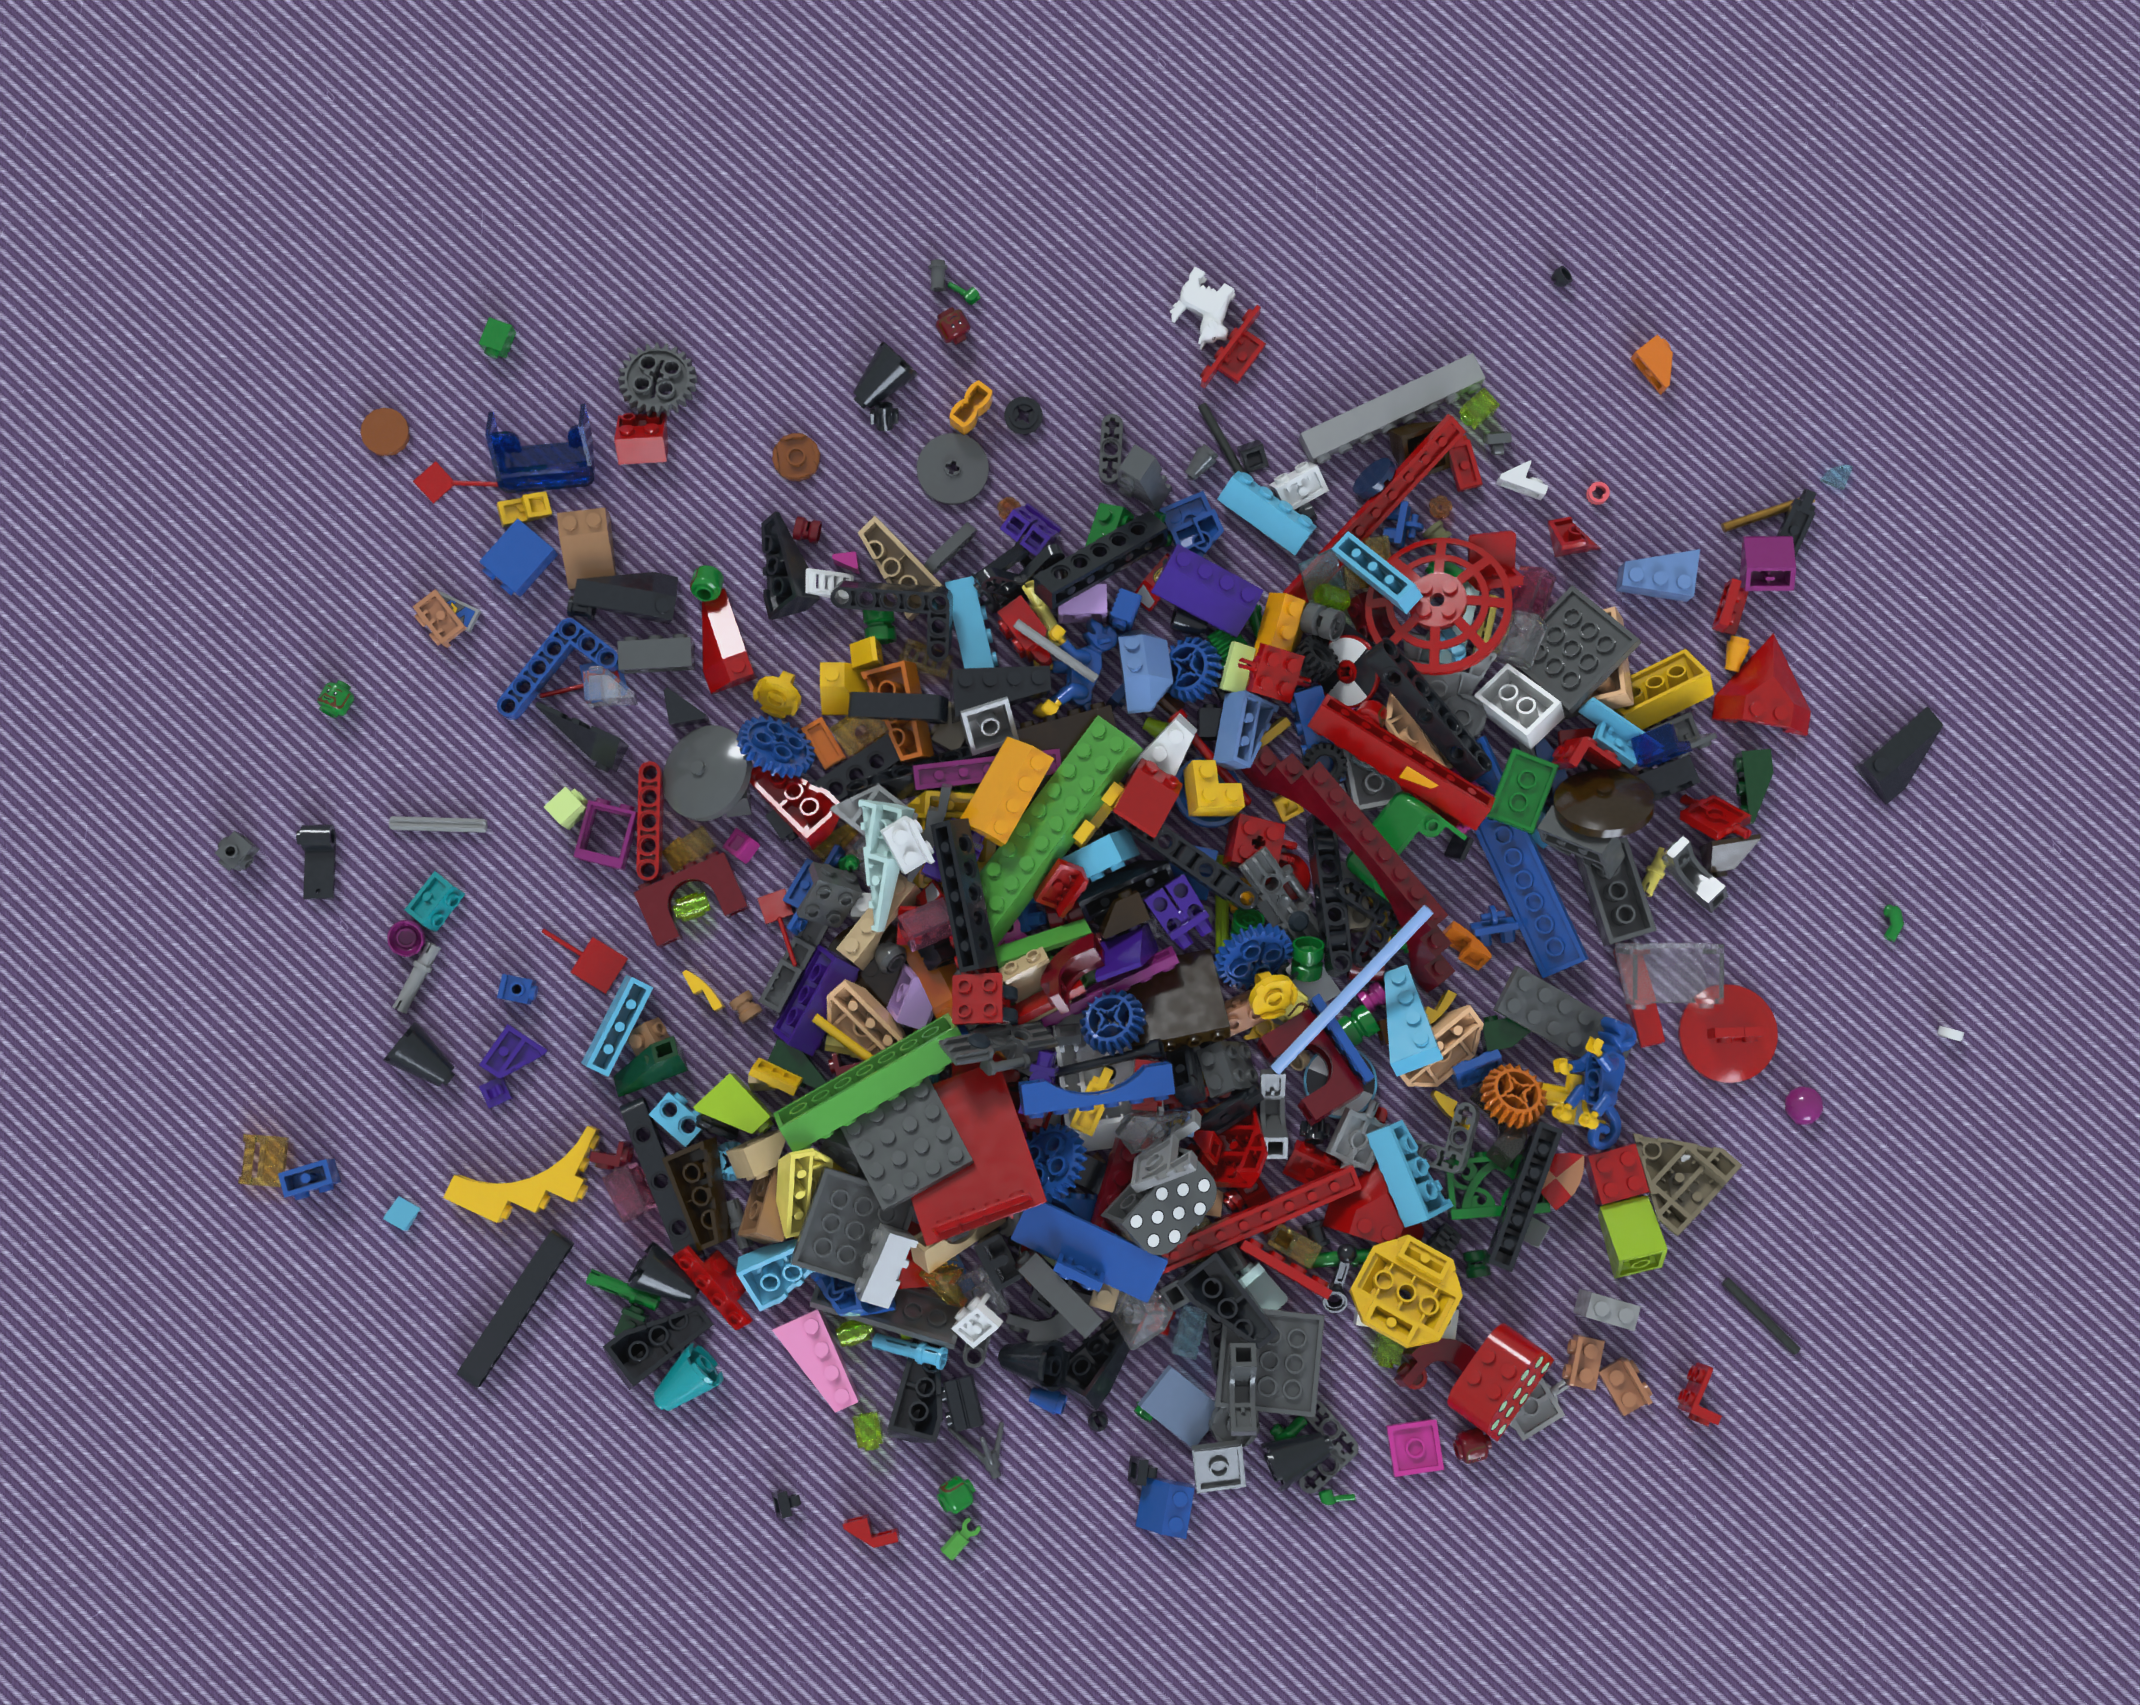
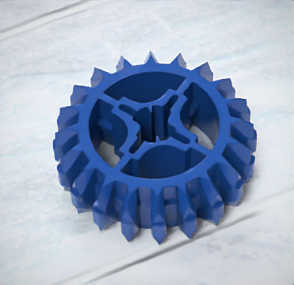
M1186 637L1185 641L1177 640V647L1170 645L1171 652L1169 656L1173 684L1167 692L1170 693L1171 697L1182 702L1190 701L1196 703L1197 698L1204 700L1205 693L1208 695L1212 694V686L1218 687V684L1215 682L1216 679L1222 678L1218 671L1224 667L1218 663L1222 659L1217 654L1218 650L1211 646L1210 642L1199 637L1194 639ZM1187 666L1194 670L1195 674L1187 669Z
M1112 989L1109 995L1102 992V997L1094 996L1095 1001L1093 1003L1087 1002L1089 1009L1082 1011V1015L1085 1018L1079 1020L1082 1026L1080 1031L1084 1036V1041L1094 1051L1098 1050L1103 1055L1108 1052L1109 1055L1114 1056L1116 1050L1123 1054L1125 1047L1132 1049L1131 1043L1133 1041L1139 1042L1137 1036L1138 1034H1145L1142 1026L1147 1025L1146 1020L1143 1018L1146 1016V1013L1140 1001L1136 1000L1133 994H1127L1124 990L1116 993Z

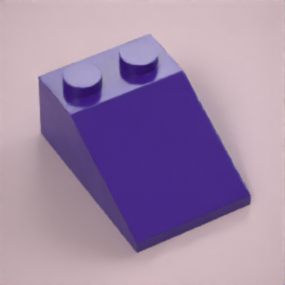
M1149 923L1136 925L1100 942L1104 949L1105 966L1096 969V982L1143 966L1159 950Z

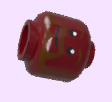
M951 307L937 316L938 320L935 326L945 343L954 342L957 345L967 339L966 334L970 331L971 327L962 310H955Z
M1472 1428L1457 1433L1456 1440H1453V1448L1458 1460L1462 1459L1464 1463L1471 1464L1485 1460L1489 1454L1488 1449L1492 1448V1443L1487 1434H1483L1479 1428Z

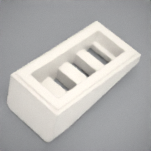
M808 568L806 569L805 593L830 598L831 592L834 590V580L836 587L841 581H854V576L847 573ZM816 576L818 577V588H816ZM838 591V594L841 598H849V595L846 591Z

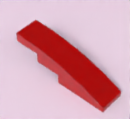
M1638 944L1614 949L1613 955L1620 972L1619 979L1627 1000L1626 1007L1636 1031L1640 1048L1665 1043L1656 1001Z

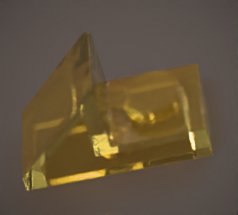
M702 825L685 837L681 838L679 836L662 853L676 873L684 865L695 861L717 846Z
M1282 1223L1276 1226L1267 1245L1312 1269L1323 1248L1320 1244L1305 1237L1301 1232Z
M945 1265L938 1267L929 1274L925 1270L920 1272L919 1276L946 1304L963 1308L967 1303L968 1299L961 1293V1287L955 1284L964 1271L963 1268Z

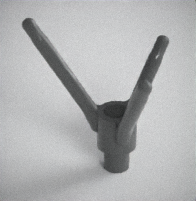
M1004 1422L999 1423L993 1450H989L985 1438L980 1437L984 1453L979 1452L961 1434L954 1432L952 1427H948V1431L985 1465L992 1479L1001 1476L999 1456Z

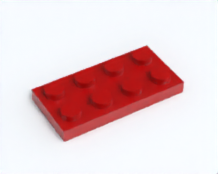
M1248 1238L1247 1241H1239L1237 1244L1241 1251L1327 1300L1330 1297L1332 1290L1327 1288L1328 1282L1315 1275L1312 1278L1306 1276L1307 1270L1291 1262L1290 1266L1284 1263L1285 1257L1275 1251L1270 1250L1268 1253L1263 1251L1264 1245L1253 1238Z

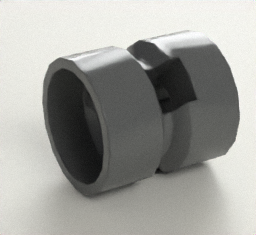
M1310 602L1306 605L1301 615L1300 628L1304 633L1314 636L1319 635L1323 639L1334 642L1340 638L1344 631L1346 615L1341 610L1331 607L1327 608L1324 605Z

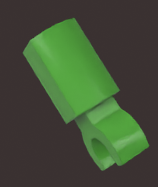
M970 1516L963 1520L962 1529L960 1531L956 1530L940 1549L952 1561L970 1542L968 1538L980 1532V1525L974 1530L968 1529L967 1524L971 1520Z

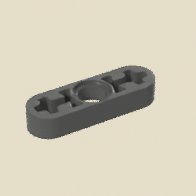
M1116 414L1105 416L1101 424L1099 479L1107 485L1117 482L1118 471L1121 466L1123 421ZM1110 421H1115V425L1119 426L1114 429V438L1109 437L1110 429L1105 426L1109 425ZM1112 443L1117 446L1118 451L1115 455L1110 456L1104 452V447ZM1117 460L1118 463L1112 462V472H1116V474H1112V478H1107V474L1103 472L1107 471L1108 461Z
M969 522L965 523L927 559L924 567L932 575L936 574L972 540L977 533V529Z

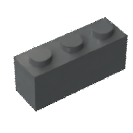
M674 634L673 638L664 639L661 635H651L645 640L629 636L624 637V641H617L618 670L622 674L695 670L694 641L691 637H687V634Z

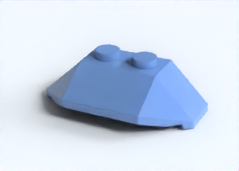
M1141 629L1125 631V633L1116 632L1118 635V649L1127 713L1153 711L1157 702L1173 684L1167 640Z

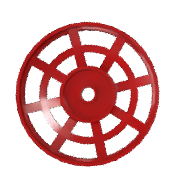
M1443 537L1426 539L1408 545L1388 558L1387 562L1415 583L1423 595L1409 611L1411 617L1402 626L1395 617L1393 607L1395 605L1385 597L1373 599L1375 589L1369 586L1365 602V618L1375 645L1382 641V638L1375 627L1372 609L1386 607L1389 622L1395 631L1390 640L1396 646L1403 639L1415 647L1429 650V664H1421L1409 660L1419 673L1423 675H1448L1464 671L1478 664L1500 644L1511 622L1513 611L1512 590L1502 566L1483 548L1464 540ZM1451 544L1466 547L1479 553L1483 558L1472 565L1460 557L1446 555V546ZM1436 545L1435 555L1419 558L1408 565L1399 559L1404 554L1417 548ZM1435 562L1434 573L1425 575L1422 578L1413 571L1414 568L1422 564ZM1445 562H1451L1464 567L1466 570L1457 577L1444 573ZM1489 565L1495 568L1501 579L1504 598L1489 597L1487 583L1480 573ZM1474 576L1480 586L1482 596L1467 595L1463 584ZM1435 597H1442L1444 599L1443 604L1440 606L1431 605V601ZM1467 605L1481 606L1477 618L1470 626L1463 619ZM1489 607L1503 608V616L1497 630L1491 639L1485 643L1476 632L1485 621ZM1418 624L1430 630V641L1418 639L1410 635L1409 632ZM1456 625L1462 632V634L1452 639L1440 641V630ZM1468 639L1478 649L1472 655L1459 661L1439 664L1440 650L1455 647Z

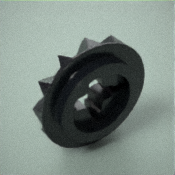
M1029 397L1013 399L1007 405L1004 413L1007 427L1015 434L1027 435L1035 432L1041 425L1043 418L1040 405ZM1019 410L1022 411L1024 414L1030 412V414L1028 415V423L1025 422L1023 419L1017 421V419L1019 418Z

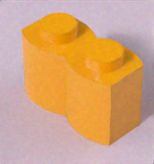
M980 380L971 384L965 393L964 399L957 402L952 408L949 416L950 425L963 435L972 431L977 424L978 417L986 413L992 404V389Z

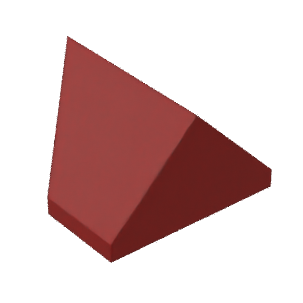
M1572 517L1548 521L1555 557L1601 549L1573 523Z

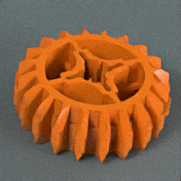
M1509 1063L1505 1067L1500 1065L1496 1069L1491 1070L1488 1076L1484 1078L1480 1089L1482 1094L1480 1101L1486 1103L1484 1110L1491 1111L1490 1118H1498V1124L1505 1122L1507 1128L1512 1125L1516 1129L1522 1126L1527 1128L1531 1124L1536 1123L1545 1112V1106L1548 1101L1545 1098L1547 1091L1541 1089L1543 1082H1537V1075L1531 1076L1529 1069L1523 1071L1520 1064L1514 1068Z

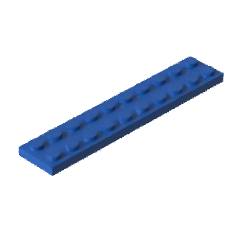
M1482 736L1475 741L1490 758L1492 769L1476 779L1475 782L1485 787L1487 791L1494 795L1503 772L1486 736ZM1485 817L1475 833L1513 916L1518 922L1519 929L1542 978L1589 959L1532 835Z

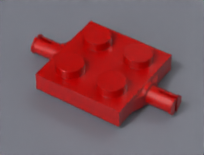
M1260 643L1257 655L1253 661L1240 658L1239 662L1246 663L1247 665L1238 663L1239 668L1249 670L1250 679L1247 691L1291 703L1297 685L1309 688L1310 684L1303 683V681L1311 683L1310 678L1300 676L1305 656Z
M1687 794L1681 797L1680 803L1688 806V808L1680 811L1679 819L1692 828L1701 831L1716 841L1731 833H1736L1744 839L1750 837L1751 830L1744 827L1750 824V814L1714 794L1700 800H1695Z

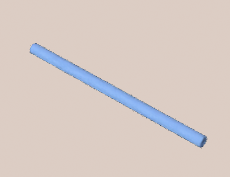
M1423 905L1271 1065V1068L1280 1075L1433 915L1432 910Z

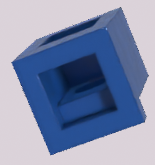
M502 974L497 998L531 1005L532 1000H535L537 997L538 986H535V980ZM516 985L521 986V992L519 994L514 993Z

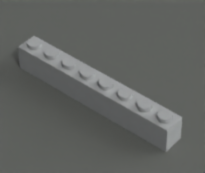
M1471 353L1302 432L1298 440L1309 462H1318L1319 465L1329 461L1331 455L1337 452L1340 455L1353 449L1352 445L1359 442L1366 444L1374 439V435L1380 432L1387 434L1389 433L1388 430L1396 428L1395 425L1404 422V424H1408L1416 420V415L1423 412L1430 414L1439 408L1438 405L1444 402L1451 404L1460 399L1459 395L1477 392L1482 388L1481 385L1485 380V376L1474 354Z

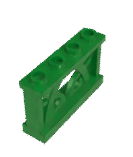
M1499 1150L1496 1156H1489L1488 1151L1474 1152V1157L1468 1159L1466 1166L1469 1168V1174L1466 1176L1461 1174L1463 1179L1470 1181L1467 1186L1458 1183L1453 1173L1444 1171L1447 1199H1450L1454 1205L1447 1210L1448 1219L1500 1216L1510 1187L1503 1193L1501 1205H1495L1492 1195L1485 1189L1478 1188V1185L1494 1169L1501 1171L1513 1181L1522 1154H1513V1150ZM1456 1157L1455 1159L1449 1158L1443 1160V1162L1452 1164L1453 1167L1454 1165H1459V1161L1456 1160ZM1515 1160L1512 1168L1501 1161ZM1478 1162H1487L1479 1170H1477L1476 1166L1473 1164ZM1454 1187L1465 1190L1461 1208H1456ZM1475 1192L1481 1193L1486 1197L1484 1204L1480 1205L1477 1203V1198L1480 1196H1473ZM1540 1194V1202H1537L1533 1214L1551 1212L1550 1203Z

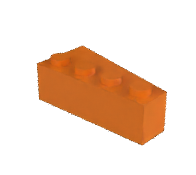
M903 660L860 672L870 688L869 692L922 694L917 666L914 662ZM882 720L889 730V737L901 762L910 763L934 756L928 723L909 720Z

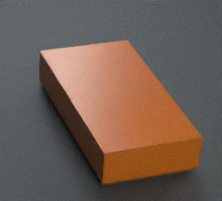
M822 716L801 728L802 732L806 734V739L811 740L810 745L815 748L814 752L825 771L846 760L844 753Z

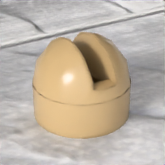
M1303 1050L1290 1063L1291 1067L1297 1071L1303 1070L1310 1063V1055L1307 1051Z

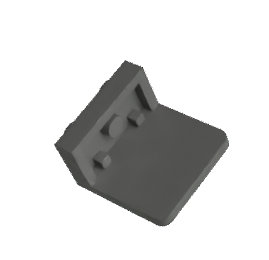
M1686 712L1645 730L1647 734L1670 749V754L1665 757L1666 759L1687 756L1691 754V749H1702L1712 744L1711 740L1717 738L1716 732L1699 734L1691 712Z
M813 861L809 867L813 885L798 907L797 915L799 918L838 928L842 925L862 893L857 876L851 871H843L829 864Z
M1220 1041L1196 1051L1211 1098L1220 1097L1234 1090H1246L1253 1085L1259 1088L1258 1073L1253 1067L1251 1051L1245 1042Z

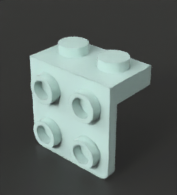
M1256 1261L1254 1264L1249 1262L1246 1267L1240 1270L1241 1275L1239 1277L1261 1308L1278 1310L1287 1302L1286 1294L1267 1274L1259 1262Z

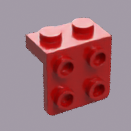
M1513 531L1480 533L1469 536L1468 542L1483 548L1502 566L1509 579L1511 589H1514L1515 586L1523 585L1524 576L1515 569L1516 534ZM1468 548L1469 563L1473 565L1483 558L1479 553ZM1492 565L1480 571L1489 591L1492 588L1503 589L1501 579ZM1473 576L1468 582L1477 591L1481 592L1480 586Z
M1588 736L1564 740L1563 744L1559 745L1552 755L1554 758L1552 763L1559 765L1558 770L1575 768L1582 758L1599 769L1620 768L1622 764L1617 760L1618 756L1615 753L1606 749L1602 750L1597 746L1598 743Z
M1697 1362L1688 1371L1687 1379L1689 1381L1686 1388L1682 1389L1677 1399L1679 1403L1678 1408L1689 1413L1688 1418L1708 1427L1710 1423L1719 1425L1721 1415L1699 1406L1712 1375L1713 1367Z

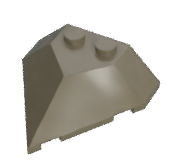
M1632 1134L1657 1219L1677 1237L1742 1167V1164L1723 1148H1709L1698 1146V1144L1659 1137L1656 1139L1645 1137L1641 1134Z

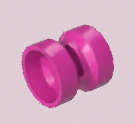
M1377 981L1372 983L1367 991H1360L1356 994L1360 1005H1365L1370 1013L1376 1011V1006L1386 1004L1385 991Z

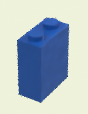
M517 518L479 562L485 567L482 572L492 580L497 577L502 582L500 587L509 595L515 593L521 597L558 556V553Z

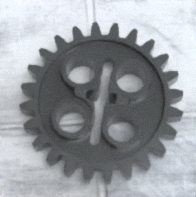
M658 342L655 343L653 349L646 344L645 351L638 347L637 355L629 353L630 361L623 360L624 368H619L620 377H618L620 393L623 394L625 402L629 401L631 409L637 406L639 414L646 410L648 417H650L652 412H656V415L660 418L661 412L664 411L667 416H670L671 409L678 413L679 404L686 407L685 399H693L691 392H696L695 383H697L695 366H692L691 358L686 359L685 352L678 354L676 346L670 351L667 343L663 349L659 347ZM664 362L662 368L659 370L660 364ZM648 365L654 366L650 369H645ZM671 370H676V371H677V372L674 373V374H669V373H668V372L671 371ZM654 382H657V385H656V394H655V397L652 398V396H653V394H654V392H655V384H654ZM642 386H647V387H648V388H646V389H644V390H639V389H638V388H640V387H642ZM665 391H670V392H671V393L668 394V395H663V394H662V393L665 392Z

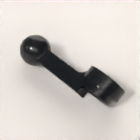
M1348 1243L1342 1244L1337 1250L1339 1260L1333 1280L1329 1285V1289L1332 1290L1331 1295H1339L1341 1299L1338 1302H1330L1322 1298L1324 1308L1331 1313L1342 1312L1348 1304L1343 1286L1350 1263L1357 1257L1356 1248Z

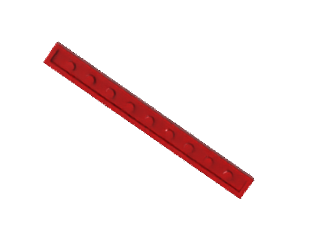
M1447 414L1395 470L1393 478L1390 481L1387 479L1383 483L1385 485L1384 489L1368 499L1283 593L1305 600L1307 603L1343 565L1332 550L1334 545L1348 531L1364 543L1466 433L1453 416Z
M1351 1164L1189 1233L1183 1243L1177 1245L1171 1252L1161 1255L1168 1259V1264L1163 1274L1362 1189L1354 1166Z

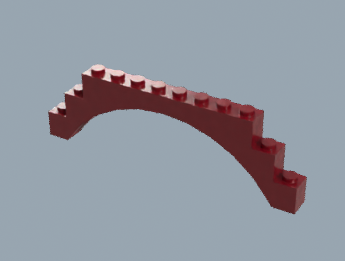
M1267 745L1262 747L1258 751L1251 768L1241 769V771L1255 787L1278 793L1299 804L1335 832L1360 858L1375 878L1391 904L1401 928L1423 905L1432 910L1433 915L1412 935L1406 944L1409 950L1412 976L1426 993L1438 987L1455 972L1441 954L1452 943L1437 926L1448 914L1320 761L1307 770L1293 753L1283 761H1280Z

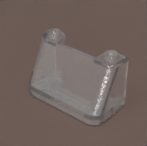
M1704 942L1615 943V955L1625 1002L1631 1005V1009H1646V1005L1651 1003H1699V1008H1714V1004H1724V944Z

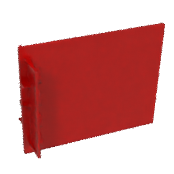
M978 1067L934 1083L933 1086L974 1163L911 1198L926 1246L983 1225L987 1226L989 1223L1008 1216L1013 1219V1215L1046 1203L1047 1200L1003 1072H996L995 1075L988 1076Z

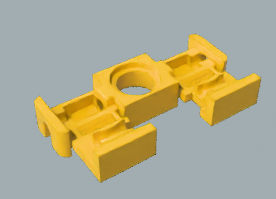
M1115 781L1101 798L1104 804L1089 822L1085 819L1072 836L1076 840L1074 844L1078 847H1085L1113 810L1119 795L1124 790V785L1121 782L1119 784Z

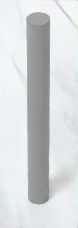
M1020 619L1013 625L1019 632L1092 683L1098 678L1099 675Z

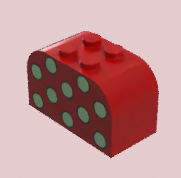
M1506 1323L1500 1324L1489 1334L1454 1384L1448 1396L1447 1404L1498 1442L1555 1359Z

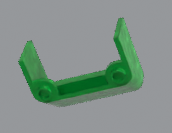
M1406 791L1396 793L1372 823L1399 856L1418 831L1426 837L1432 838L1438 836L1447 827L1464 841L1467 838L1465 834ZM1351 850L1346 858L1347 869L1388 901L1375 878L1360 858Z

